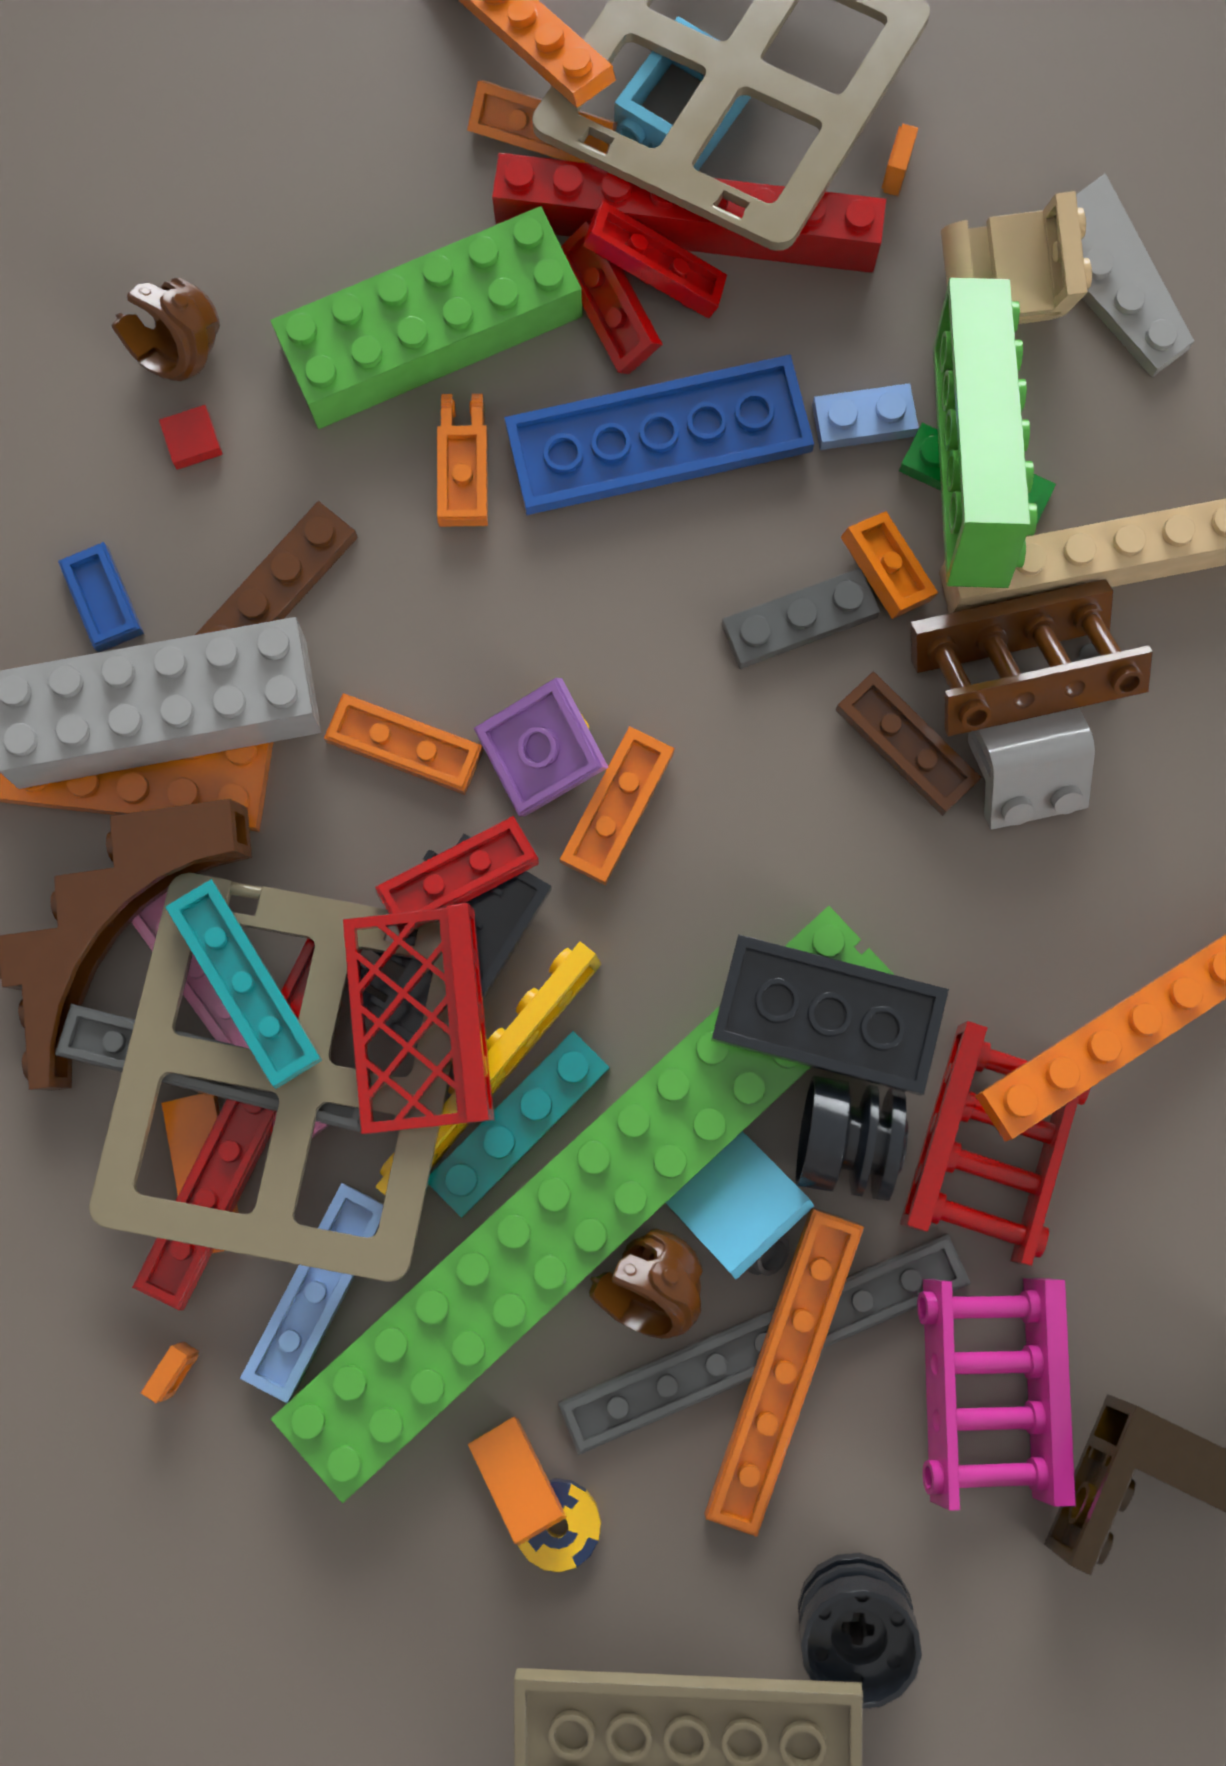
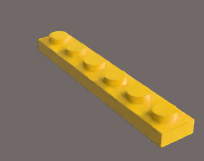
M581 941L573 950L566 948L555 958L549 968V973L552 974L539 990L532 988L524 995L515 1010L519 1015L506 1030L503 1028L497 1029L487 1040L492 1096L602 965L596 953ZM450 1086L448 1093L451 1096L444 1103L442 1114L457 1113L455 1089ZM470 1123L439 1127L431 1170ZM394 1153L382 1166L379 1173L383 1178L375 1186L384 1195H386Z

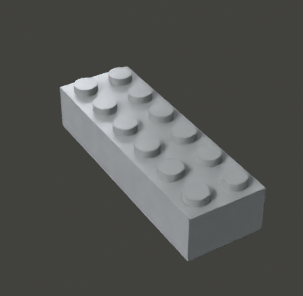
M296 617L0 671V773L18 789L322 733L307 642Z

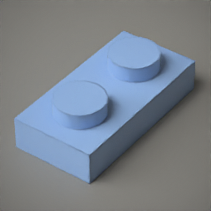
M910 383L816 396L813 399L812 408L820 450L915 437L919 429Z

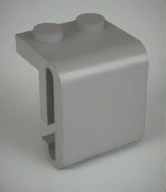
M1080 708L968 732L969 746L986 780L984 817L990 830L1010 825H1021L1028 821L1059 814H1070L1089 807L1095 745L1090 727Z

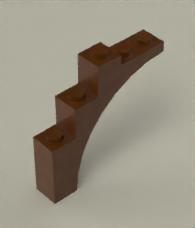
M224 799L110 816L111 832H108L106 837V848L114 867L54 876L55 891L51 895V910L54 918L57 920V928L0 935V979L2 988L22 990L23 999L19 1003L18 1014L20 1023L25 1028L26 1051L22 1057V1069L25 1078L28 1080L29 1090L54 1091L72 1088V1060L55 1055L71 1004L82 1006L97 968L117 937L145 907L165 894L170 883L177 876L184 873L200 874L213 867L252 858L248 808L232 799Z

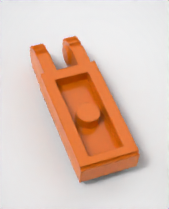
M483 393L472 394V399L470 400L471 425L454 426L456 402L453 399V394L441 395V426H437V521L439 527L488 526V432L484 418Z

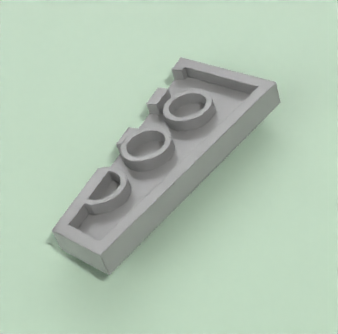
M1105 173L1076 194L1077 207H1082L1086 216V233L1084 238L1081 239L1083 257L1089 258L1092 267V283L1082 299L1151 377H1154L1187 352L1194 343V339Z

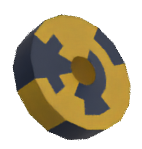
M554 1478L549 1480L567 1516L565 1518L568 1523L567 1530L564 1533L555 1534L548 1528L520 1546L518 1545L528 1561L539 1568L547 1571L563 1572L577 1568L591 1556L599 1542L601 1517L596 1501L586 1488L572 1480Z

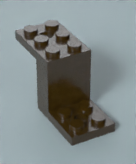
M1107 1394L1074 1472L1076 1506L1059 1507L1044 1545L1070 1566L1091 1576L1096 1564L1102 1565L1111 1551L1114 1537L1110 1530L1118 1511L1124 1512L1133 1498L1136 1483L1132 1477L1136 1469L1226 1513V1449L1137 1405Z

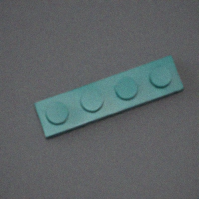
M212 879L165 906L275 1089L323 1061Z
M572 1031L494 1110V1120L483 1121L429 1175L428 1184L463 1218L601 1079L610 1067Z

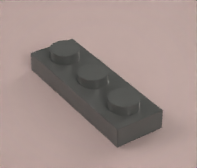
M858 568L723 618L722 627L739 669L874 620L878 618L880 610L865 575Z

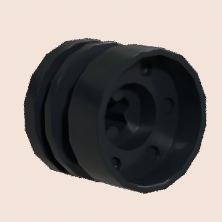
M813 1076L808 1087L801 1121L796 1159V1185L832 1192L838 1182L841 1170H849L851 1195L863 1196L871 1174L872 1198L889 1201L894 1192L897 1177L902 1171L907 1151L909 1130L906 1118L905 1092L892 1088L888 1089L881 1111H879L878 1086L868 1085L862 1095L859 1107L851 1106L849 1081Z
M862 1553L835 1555L817 1565L803 1582L798 1600L803 1664L811 1681L861 1683L862 1709L882 1707L901 1697L916 1678L922 1658V1651L910 1592L899 1573L883 1560ZM860 1612L859 1621L852 1622L853 1614Z

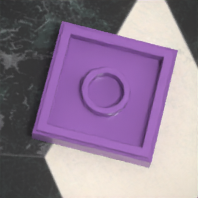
M554 678L474 727L519 817L531 814L609 768L562 678Z

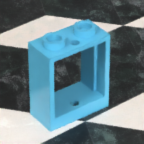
M679 16L675 19V21L716 39ZM652 51L614 102V121L618 122L616 132L649 148L658 147L673 125L641 105L671 64H674L702 81L704 76ZM741 95L735 100L693 166L697 171H699L751 98L750 96Z

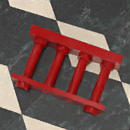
M966 1021L957 1027L900 1225L928 1232L931 1223L938 1224L942 1220L1015 1244L1010 1261L1032 1266L1034 1257L1041 1258L1048 1242L1049 1228L1043 1226L1077 1105H1084L1090 1089L1053 1112L1050 1122L1041 1120L1020 1134L1044 1142L1035 1173L961 1149V1143L955 1141L960 1121L967 1123L969 1119H973L994 1126L978 1099H976V1093L969 1091L975 1071L982 1073L985 1068L1008 1075L1028 1062V1060L991 1049V1043L984 1041L988 1027ZM957 1169L1029 1193L1021 1224L946 1200L947 1195L940 1192L945 1172L953 1173Z

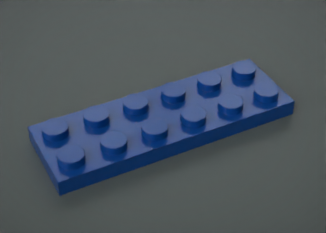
M791 354L504 417L526 515L811 453L814 448V440Z

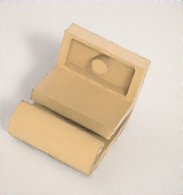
M1076 191L1056 193L1041 211L989 217L986 221L987 226L968 228V220L949 224L940 231L947 286L949 278L1010 279L1012 301H1019L1020 304L1019 324L1052 320L1066 315L1086 295L1087 289L1091 286V262L1089 258L1083 257L1081 241L1086 233V216L1084 209L1077 207Z

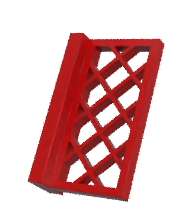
M468 903L446 905L447 908L343 919L361 1134L494 1120L474 909ZM439 921L441 943L426 959L406 943L405 940L418 924ZM406 925L399 935L388 928ZM379 928L394 940L374 965L359 953L357 930ZM400 946L423 964L404 988L400 987L381 971ZM441 955H443L444 973L433 965ZM360 962L369 969V972L362 980ZM429 969L445 982L446 996L433 1012L410 995L411 991ZM376 975L399 993L379 1018L367 1009L363 1003V991ZM405 999L428 1017L409 1042L386 1024ZM446 1008H448L449 1026L438 1018ZM365 1016L375 1023L367 1033ZM434 1023L449 1034L451 1040V1050L438 1066L415 1048L416 1044ZM380 1029L404 1047L385 1071L368 1059L367 1045ZM409 1053L433 1071L414 1096L390 1077ZM451 1061H453L454 1079L444 1072ZM369 1069L379 1077L372 1087ZM438 1077L455 1089L457 1113L436 1115L419 1101ZM387 1083L409 1102L394 1120L374 1122L372 1099L381 1087ZM414 1107L426 1115L423 1117L406 1118Z

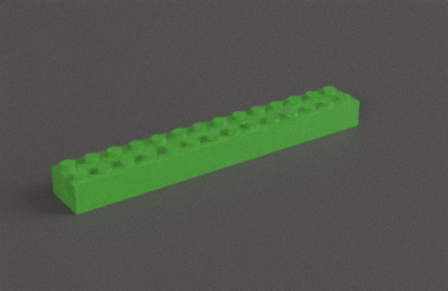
M830 906L826 907L785 945L789 948L894 975L870 948L862 954L856 950L855 946L861 939ZM718 1007L279 1410L271 1420L343 1504L811 1067L711 1041L719 1010Z

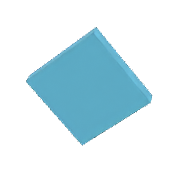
M743 1131L666 1202L670 1209L735 1279L741 1276L814 1207L810 1198Z

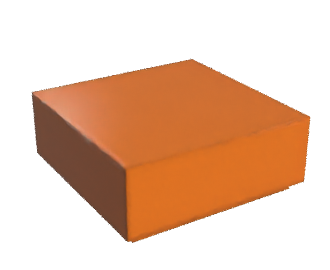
M903 123L902 127L899 126L881 187L884 193L899 197L918 133V127Z
M184 1341L171 1345L141 1391V1394L155 1403L172 1398L199 1357V1351Z

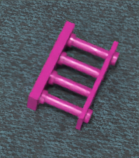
M1023 1278L1024 1290L1021 1291L1020 1296L953 1297L952 1281L923 1279V1292H920L918 1295L917 1312L921 1324L924 1325L929 1460H926L923 1464L922 1476L925 1491L930 1495V1502L947 1510H960L959 1488L1029 1486L1032 1490V1498L1054 1507L1076 1506L1065 1280ZM1021 1318L1025 1323L1026 1345L1022 1351L954 1352L953 1319ZM1024 1373L1028 1380V1401L1024 1407L956 1408L955 1375ZM1026 1429L1030 1434L1031 1457L1027 1459L1026 1463L958 1465L957 1431Z

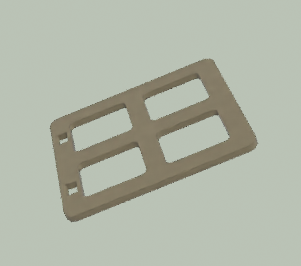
M609 0L583 38L608 62H613L624 44L633 42L701 73L704 78L662 143L656 148H649L581 116L579 111L584 104L576 108L553 86L550 87L533 113V131L540 140L768 249L785 250L791 247L798 238L925 30L929 20L930 7L925 0H834L882 22L885 27L846 90L841 94H833L762 60L799 0H754L730 38L725 41L713 39L651 10L649 6L653 0ZM741 95L755 98L817 127L820 131L781 195L773 203H765L697 171L693 167L735 100ZM588 135L610 144L607 154L584 144ZM722 198L746 210L744 211V216L740 218L717 206Z

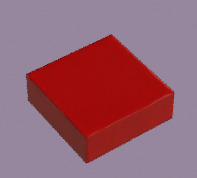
M206 405L159 419L172 462L177 470L223 455Z

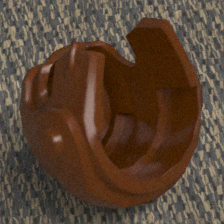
M180 277L172 278L171 282H164L160 288L148 282L138 284L127 294V300L148 312L155 321L154 329L146 327L137 314H116L117 319L112 323L111 327L129 353L142 367L162 378L172 381H184L197 375L207 362L208 354L214 346L216 334L220 328V320L216 308L207 294Z
M651 1229L646 1235L634 1239L627 1245L614 1273L603 1272L597 1277L590 1278L592 1286L589 1290V1296L613 1319L631 1330L659 1339L685 1334L696 1323L701 1313L700 1276L703 1272L702 1264L694 1250L684 1240L672 1233Z

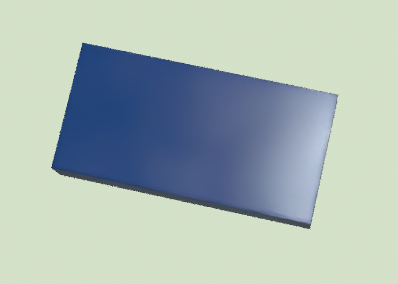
M104 542L58 561L91 644L98 653L144 634L110 550Z

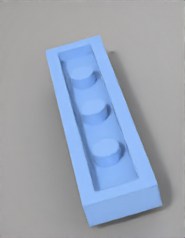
M341 1183L318 1229L365 1238L372 1237L379 1228L383 1203L345 1183ZM298 1265L240 1379L288 1403L300 1385L355 1275Z

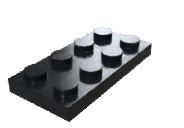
M738 934L711 1041L922 1096L925 1094L949 989Z

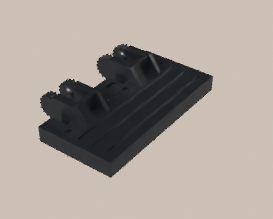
M463 834L457 844L471 837H469L466 834ZM428 850L423 860L426 861L438 855V853ZM528 871L466 902L474 909L483 1000L552 890L551 885ZM414 929L405 942L414 946L418 930ZM373 951L380 957L383 955V953ZM393 955L389 959L405 969L397 982L402 988L406 986L423 965L417 959ZM360 965L361 980L369 972V969L364 965ZM430 969L410 993L411 996L425 1007L433 974ZM376 975L369 985L388 996V998L383 1002L369 992L364 991L363 1003L367 1009L379 1018L399 993ZM405 999L386 1024L409 1042L422 1026L424 1014Z

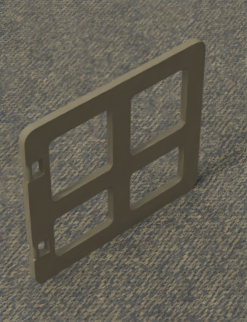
M195 873L181 874L170 883L89 1203V1212L95 1223L105 1228L387 1282L399 1280L408 1272L412 1262L440 1126L399 1130L379 1228L374 1236L365 1238L298 1224L295 1219V1211L317 1111L322 1105L327 1103L359 1108L356 1069L335 1065L330 1059L348 979L343 919L386 915L388 913L385 909L265 886L258 887L242 884L232 880ZM211 879L216 884L228 906L231 895L259 900L255 916L233 912L242 927L306 938L315 943L298 1021L323 1061L277 1089L271 1085L250 1049L180 1036L175 1031L193 953L165 906ZM439 921L425 923L416 928L418 932L415 945H410L426 959L441 943ZM379 928L357 930L359 950L365 949L384 953L392 944L390 941H385L387 934ZM402 946L394 953L397 956L416 959ZM441 955L433 965L444 973L443 955ZM435 973L432 974L426 1008L431 1012L435 1010L446 996L445 982ZM446 1008L438 1018L449 1026L448 1008ZM426 1015L423 1016L422 1024H423V1023L427 1020V1018H428ZM434 1023L418 1042L417 1050L438 1066L451 1050L450 1035ZM415 1057L412 1071L408 1076L390 1077L414 1096L433 1071ZM451 1061L444 1070V1072L449 1076L451 1074L453 1061ZM370 1072L371 1087L379 1078L374 1072ZM166 1075H183L272 1092L278 1095L279 1106L256 1206L251 1213L229 1212L146 1196L138 1192L136 1184L161 1082ZM438 1077L419 1100L436 1115H442L448 1083ZM385 1083L372 1099L373 1112L397 1117L409 1101ZM414 1107L406 1118L423 1117L426 1115Z

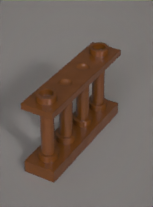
M1103 579L911 622V662L916 672L921 673L940 668L950 690H945V732L947 736L1149 692L1153 651L1149 645L1121 651L1109 632L1113 589L1108 581ZM1088 636L1099 656L1071 662L1060 642ZM1039 647L1050 667L1021 673L1011 652ZM989 657L1000 678L971 684L961 663Z

